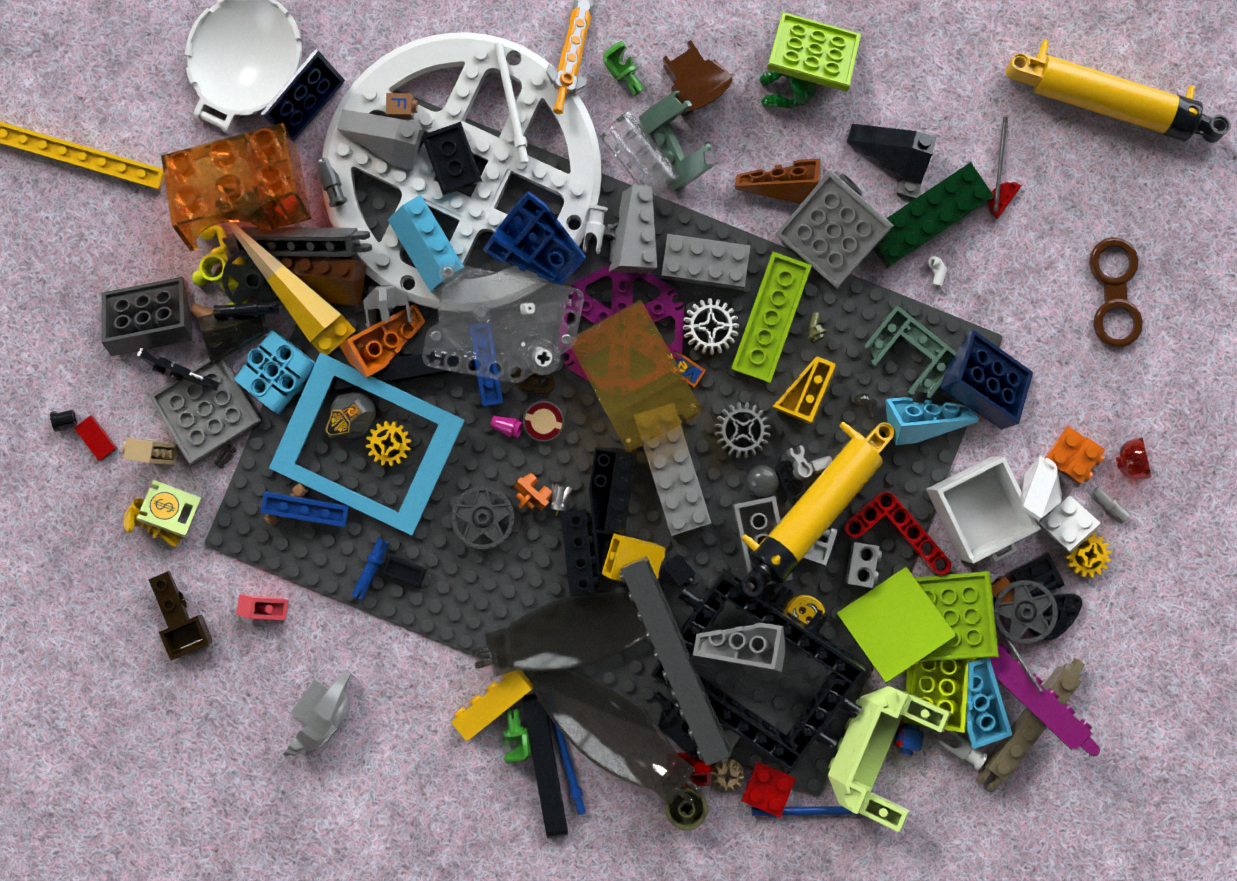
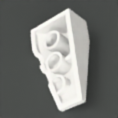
M1041 456L1035 460L1024 474L1021 509L1038 521L1061 503L1062 496L1056 464L1049 458L1044 459Z

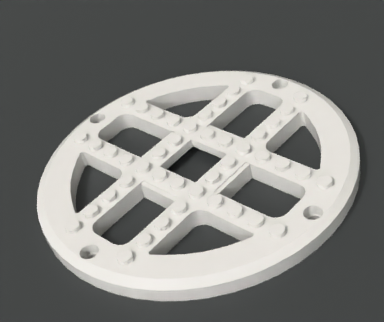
M468 32L446 33L418 39L396 48L367 68L352 84L333 115L327 131L322 158L325 157L329 160L331 167L339 175L342 183L340 187L348 201L341 206L330 207L327 191H324L323 187L322 190L327 213L333 228H357L358 231L370 232L369 239L359 241L360 243L371 244L372 250L369 252H356L350 257L367 266L366 274L381 286L393 285L408 294L409 302L436 310L452 312H474V308L477 306L487 310L507 305L530 295L549 282L537 277L536 273L526 269L525 272L518 269V266L513 265L500 272L482 277L459 279V276L430 292L418 270L402 261L404 247L391 225L389 224L382 241L378 242L366 224L357 199L354 180L355 170L399 189L402 197L396 211L403 204L421 194L430 209L458 221L459 224L451 238L450 244L464 266L479 235L487 231L494 233L507 216V214L496 208L512 174L559 195L564 200L563 208L557 219L580 248L584 241L586 223L589 222L591 211L589 205H598L600 197V150L593 122L577 92L567 93L563 114L554 113L553 108L556 104L559 90L554 88V84L550 83L546 70L550 63L527 48L503 38ZM502 42L510 79L517 81L522 86L516 106L523 136H526L541 103H545L559 124L565 138L570 160L571 172L569 174L528 156L529 163L521 164L518 149L514 145L515 135L510 115L499 138L464 122L485 77L493 72L501 74L494 46L495 43ZM512 57H518L521 61L518 65L513 66L509 64V60ZM464 66L445 107L441 111L434 112L418 105V113H414V120L406 121L421 124L424 134L461 122L472 154L488 162L481 175L482 182L476 185L471 197L458 191L443 196L438 182L435 181L436 175L424 143L417 155L413 171L392 166L378 155L363 148L361 144H358L337 130L342 110L386 115V93H392L403 84L425 73L444 68ZM573 219L580 222V227L577 230H571L568 226L569 222ZM408 279H412L415 282V286L411 290L404 288V282Z

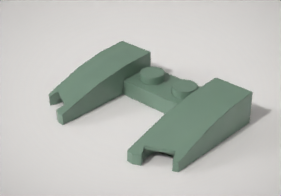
M679 90L660 100L638 117L646 135L653 134L669 168L664 172V175L672 191L686 187L713 167V164H706L704 153L711 151L710 144L704 145L685 157L670 125L673 120L692 106L689 100L684 101L682 104L676 98L680 94Z
M896 305L864 345V348L869 347L874 358L871 360L873 366H876L899 336L909 342L931 361L908 390V393L914 395L915 391L927 393V398H930L942 384L945 371L957 352Z

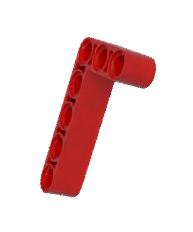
M891 492L876 494L843 524L842 528L846 536L858 538L882 517H885L933 573L944 575L951 570L949 558ZM884 495L888 496L890 500L889 505L883 507L880 503V499ZM867 509H871L874 512V517L870 521L864 516ZM898 511L903 514V520L900 523H897L894 519V515ZM853 522L858 525V531L855 534H851L848 529L849 525ZM911 527H914L917 531V535L913 539L908 536V530ZM928 543L931 549L925 555L922 552V546ZM942 559L944 567L938 571L935 564L937 560Z

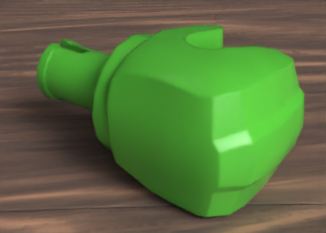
M623 41L612 45L604 53L603 63L617 82L625 81L632 95L635 96L640 91H643L644 87H642L634 74L638 69L636 65H633L634 57H629L625 64L622 62L627 47Z
M512 708L506 710L508 728L503 731V736L507 737L504 745L512 741H516L518 744L504 756L505 763L510 764L526 761L531 756V746L528 729L521 726L519 708H514L513 714Z

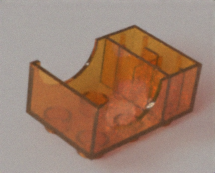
M284 123L161 155L172 227L190 251L198 250L196 242L199 235L217 224L246 222L259 227L265 232L312 219L299 152Z

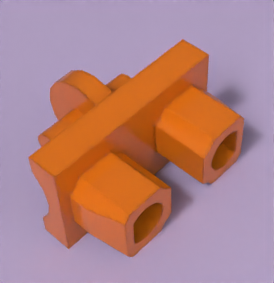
M529 473L524 478L520 477L514 485V488L519 491L516 497L521 501L518 507L521 509L526 505L532 510L536 506L542 511L549 503L548 500L552 495V491L546 486L539 492L536 491L533 486L537 483L538 479L532 473Z

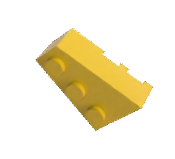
M816 356L799 375L798 379L773 405V409L812 425L836 370V364Z

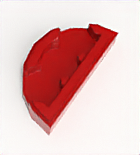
M1016 182L1000 184L997 212L993 211L996 188L992 191L994 197L988 201V207L996 219L1000 217L1022 185Z

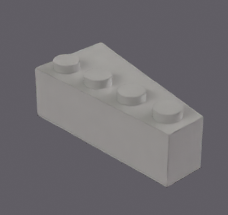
M632 185L622 192L618 215L619 224L615 232L616 241L612 250L613 259L609 272L647 274L657 268L652 186Z

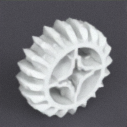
M711 298L708 299V305H705V302L701 300V308L694 304L692 307L695 312L687 311L691 318H684V322L689 323V325L683 326V330H689L688 333L684 334V337H692L688 344L692 345L695 342L697 344L694 348L695 351L700 346L703 347L702 354H705L706 350L710 349L709 353L713 355L714 348L720 354L722 353L721 346L726 350L729 349L727 341L731 344L735 342L730 336H738V332L733 331V329L739 328V324L732 323L738 317H730L734 310L731 308L726 311L727 303L719 307V299H717L715 305H712ZM707 311V320L703 323L694 324L695 318L700 313ZM713 311L720 313L727 323L718 322L714 317ZM710 317L711 322L717 327L713 329L712 334L705 327L708 326ZM728 330L726 337L720 342L715 343V333ZM695 331L704 332L707 335L708 343L700 340Z

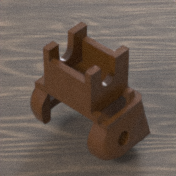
M691 40L687 42L689 49L674 60L670 61L667 56L663 57L665 64L663 68L674 83L671 92L679 90L680 94L676 98L682 104L687 100L692 104L681 116H685L714 102L725 93L732 83V75L717 63L715 59L711 61L707 59L705 61Z

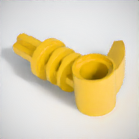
M134 499L124 514L123 526L126 532L132 533L134 526L141 524V528H148V533L154 532L152 537L155 540L160 537L175 548L181 542L179 536L136 520L138 514L147 516V514L139 512L144 499Z

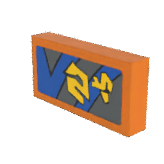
M674 351L673 354H677L681 359H670L669 363L675 367L674 370L669 369L667 365L664 368L695 388L706 370L683 354L681 355L679 352Z

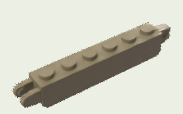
M1074 658L1069 666L1065 664L1063 667H1057L1043 687L1046 690L1051 688L1059 696L1057 700L1064 705L1082 681L1079 680L1081 675L1079 673L1085 664ZM1025 708L1011 726L1013 735L1001 739L983 764L985 768L976 781L982 784L991 773H994V778L987 786V790L993 792L1002 780L1005 782L1047 727L1031 711Z

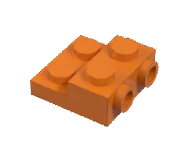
M1066 426L1044 459L1049 458L1056 464L1058 471L1075 483L1082 484L1083 481L1086 483L1092 477L1093 472L1091 470L1094 465L1098 466L1104 460L1105 455H1103L1105 449L1090 438H1085L1070 426Z

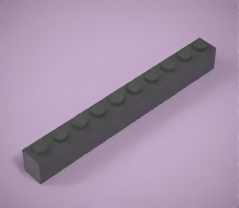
M645 556L623 565L620 572L621 580L624 584L628 585L630 590L628 592L632 604H636L638 608V619L641 624H645L647 629L645 632L649 643H653L655 647V658L658 663H662L664 668L662 671L666 682H670L672 686V697L675 702H679L681 707L680 715L683 721H687L689 725L688 733L691 740L696 741L698 746L697 754L700 760H704L706 766L729 758L732 752L648 557Z

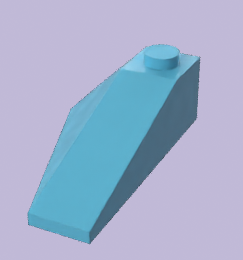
M907 397L891 398L885 401L887 423L891 424L894 428L892 439L896 445L918 443L977 423L979 420L976 413L963 404L946 402L944 405L932 404L931 400H925L924 403L913 402V398Z
M980 658L968 663L966 729L973 749L1013 735L990 658Z

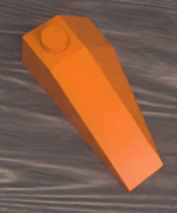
M416 303L410 306L411 317H413L412 322L408 323L407 310L404 309L390 316L389 321H381L339 344L348 362L366 378L385 368L406 342L426 322Z

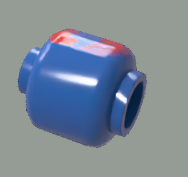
M903 723V726H899L896 731L894 745L901 749L900 753L913 755V751H921L924 733L920 730V726Z

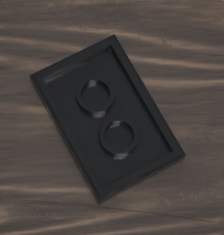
M461 122L421 135L443 196L482 182Z

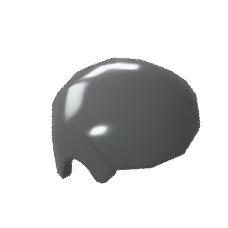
M767 465L754 466L746 477L749 490L758 498H766L773 495L779 486L776 472Z

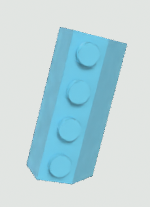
M421 194L403 204L388 219L430 292L467 271ZM446 267L453 270V275L450 278H446L443 275V270Z

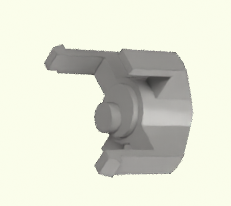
M393 285L377 286L363 300L367 321L365 325L367 328L371 327L369 314L371 309H379L382 321H389V312H393L396 306L406 305L408 323L413 320L408 294Z

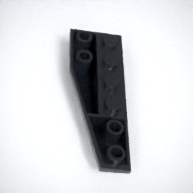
M595 447L589 496L598 575H603L602 570L613 533L625 536L637 451Z

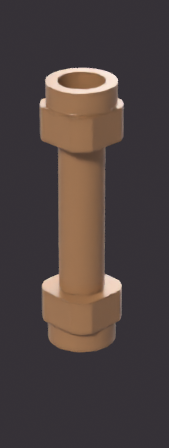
M299 483L292 489L293 492L290 496L303 498L309 490ZM266 514L264 517L271 526H274L281 520L280 516Z

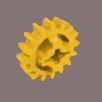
M384 421L383 427L379 423L376 424L377 430H370L373 434L372 437H366V439L371 441L370 444L366 445V448L372 449L368 455H375L374 462L381 460V465L383 466L386 465L387 461L390 466H394V461L401 464V457L408 458L405 453L406 450H412V448L407 446L412 440L406 438L410 433L408 431L403 432V425L397 428V422L394 421L391 426L388 421ZM388 430L386 435L381 438L378 437L381 432ZM397 433L401 436L403 443H399L396 437ZM391 438V442H393L394 445L393 447L389 446L388 448V446L385 445V441H389ZM376 444H378L382 450L381 455L376 449ZM400 450L396 456L390 458L392 452Z
M1096 533L1091 534L1085 540L1086 542H1084L1082 547L1076 548L1072 553L1064 556V559L1070 560L1067 567H1074L1072 572L1078 573L1080 571L1079 574L1082 577H1085L1086 574L1088 577H1094V572L1097 575H1101L1100 569L1108 568L1105 562H1111V559L1107 558V554L1112 553V551L1106 550L1109 543H1102L1104 537H1096ZM1085 552L1090 553L1091 557L1085 556ZM1099 561L1094 567H1092L1093 563Z

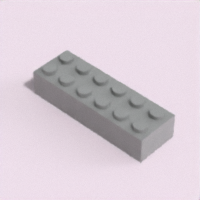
M674 403L635 414L633 417L670 535L673 536L711 524Z

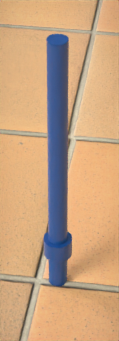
M552 691L544 693V697L571 788L569 790L571 799H574L578 815L586 813L582 800L583 792L581 787L578 786Z
M843 806L785 807L782 815H862L860 813L855 814ZM756 807L751 809L752 816L777 818V816Z

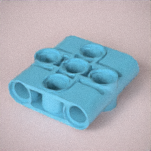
M271 329L257 349L249 352L248 361L235 376L234 380L269 409L280 415L293 396L302 391L304 382L311 374L316 362L278 332ZM288 351H290V352H291V355H290V357L286 360V358H285V357H286V353H287ZM262 355L263 360L258 364V358ZM278 367V373L273 376L274 369ZM293 379V386L289 389L288 383ZM265 384V390L261 393V386Z

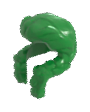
M773 71L766 72L759 79L764 87L784 76L789 79L790 88L795 94L793 100L784 98L780 94L766 95L761 100L764 107L773 106L792 109L793 107L805 105L816 93L813 82Z

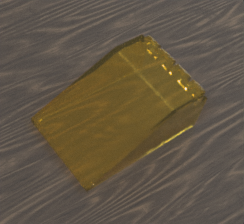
M641 300L571 338L570 346L627 452L645 444L641 437L644 434L648 441L664 434L660 428L661 425L664 424L666 430L669 431L682 424L679 415L683 414L687 421L703 412Z

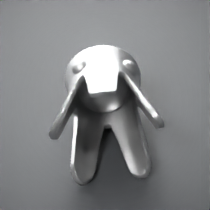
M552 484V503L550 508L557 510L556 516L559 510L566 511L567 501L573 490L570 486L564 492L563 486L559 488V485L555 484L554 489V484Z

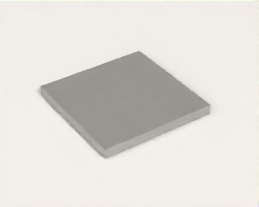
M830 170L775 235L838 289L894 225Z
M220 352L191 369V373L202 377L206 376L219 382L217 391L182 379L181 381L173 380L149 395L190 466L262 423L243 388L234 380L235 375Z

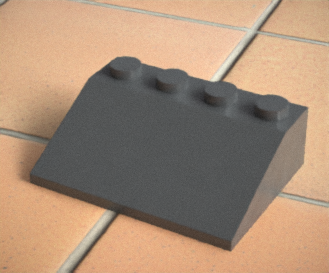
M183 277L102 292V344L111 356L136 352L140 348L146 350L193 340L192 320Z

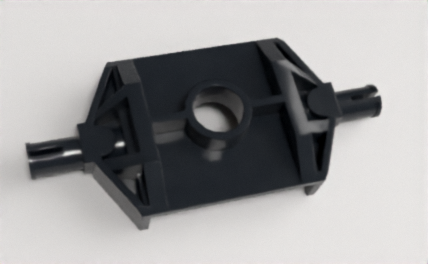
M658 691L653 696L662 705L658 727L691 758L698 757L696 741H692L689 733L683 729L684 721L680 715L681 707L679 702H675L674 699H666Z

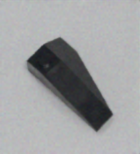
M852 124L847 143L866 156L871 155L880 161L879 164L883 167L888 166L896 172L895 175L921 184L937 137L912 130Z

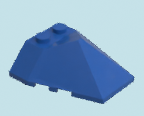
M527 192L519 199L482 249L503 264L510 263L518 266V269L524 272L526 269L536 273L537 277L561 286L586 258L549 207L530 192Z

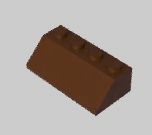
M280 256L281 263L328 303L360 307L366 265L356 260L329 257Z

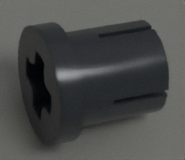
M74 410L58 413L56 411L50 412V420L55 432L61 431L63 428L77 426Z

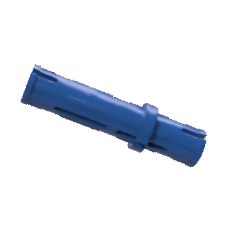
M377 538L372 553L368 554V561L351 594L353 597L357 598L361 590L358 599L364 600L379 565L383 563L382 558L390 545L388 541L385 540L380 548L383 539Z

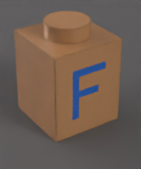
M386 93L387 117L414 120V113H418V101L414 99L412 93Z

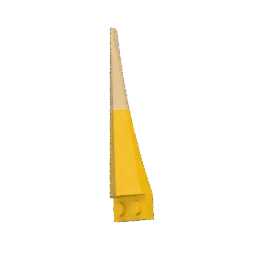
M223 216L225 222L309 342L320 353L328 356L340 343L356 331L338 310L300 280L228 217Z

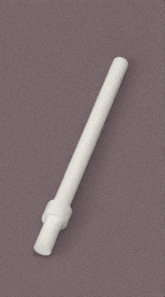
M497 42L494 46L515 135L514 145L518 149L521 164L529 163L526 150L527 141L522 133L502 42Z

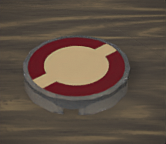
M538 401L527 408L523 416V426L525 432L532 439L538 442H549L561 434L565 419L562 411L556 404L550 401Z

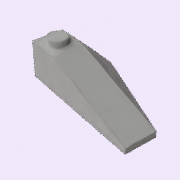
M343 109L337 128L338 131L366 147L392 166L413 171L422 140L421 135L424 133L421 124Z
M757 623L750 626L696 634L693 655L782 672L785 656L784 628L778 625Z

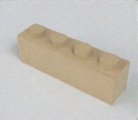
M127 437V441L124 442L122 447L123 459L175 465L178 450L177 444Z

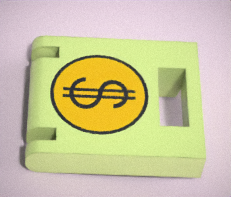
M153 480L151 486L158 490L149 488L139 511L147 514V516L138 514L136 520L185 538L201 497ZM184 506L192 508L186 524L177 522Z

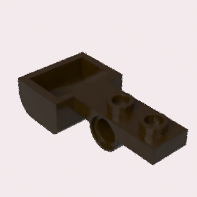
M167 571L148 579L168 626L167 629L160 631L159 635L170 661L212 644V637L203 615L189 618L186 611V601L183 600V594L178 591L171 572Z

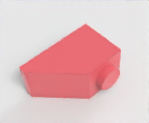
M239 594L236 615L249 619L286 620L288 599Z

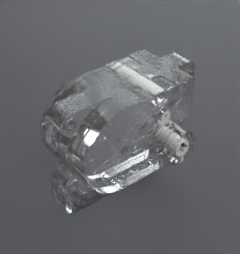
M443 263L439 266L438 276L445 286L440 293L437 316L439 322L431 326L425 336L422 359L427 366L519 383L534 373L548 375L554 372L559 366L560 355L575 345L584 302V295L580 289L453 263ZM574 291L575 295L578 296V300L573 301V307H577V310L566 308V305L571 306L572 300L568 296L569 294L572 295ZM568 312H572L575 316L571 324H566L564 321V316ZM431 351H434L435 356L442 357L441 353H445L443 358L444 365H440L441 360L438 359L429 362L426 354L430 355ZM449 356H457L459 363L456 366H449L447 364ZM472 359H477L480 362L477 370H470L468 367V363ZM493 363H498L501 366V370L497 374H491L489 371ZM514 367L521 369V375L518 378H512L510 375Z

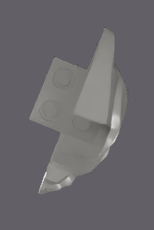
M345 670L330 689H327L316 680L312 682L291 711V714L307 724L303 731L300 730L295 739L284 752V756H296L304 754L308 750L318 749L334 735L350 709V700L346 693V687L351 674L348 670Z

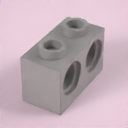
M851 542L845 583L873 588V585L878 581L876 566L881 561L882 551L879 550L880 546ZM864 549H868L871 553L868 560L861 558V552ZM864 569L867 572V578L864 581H860L858 579V572Z

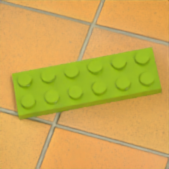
M772 252L731 370L771 383L812 265Z

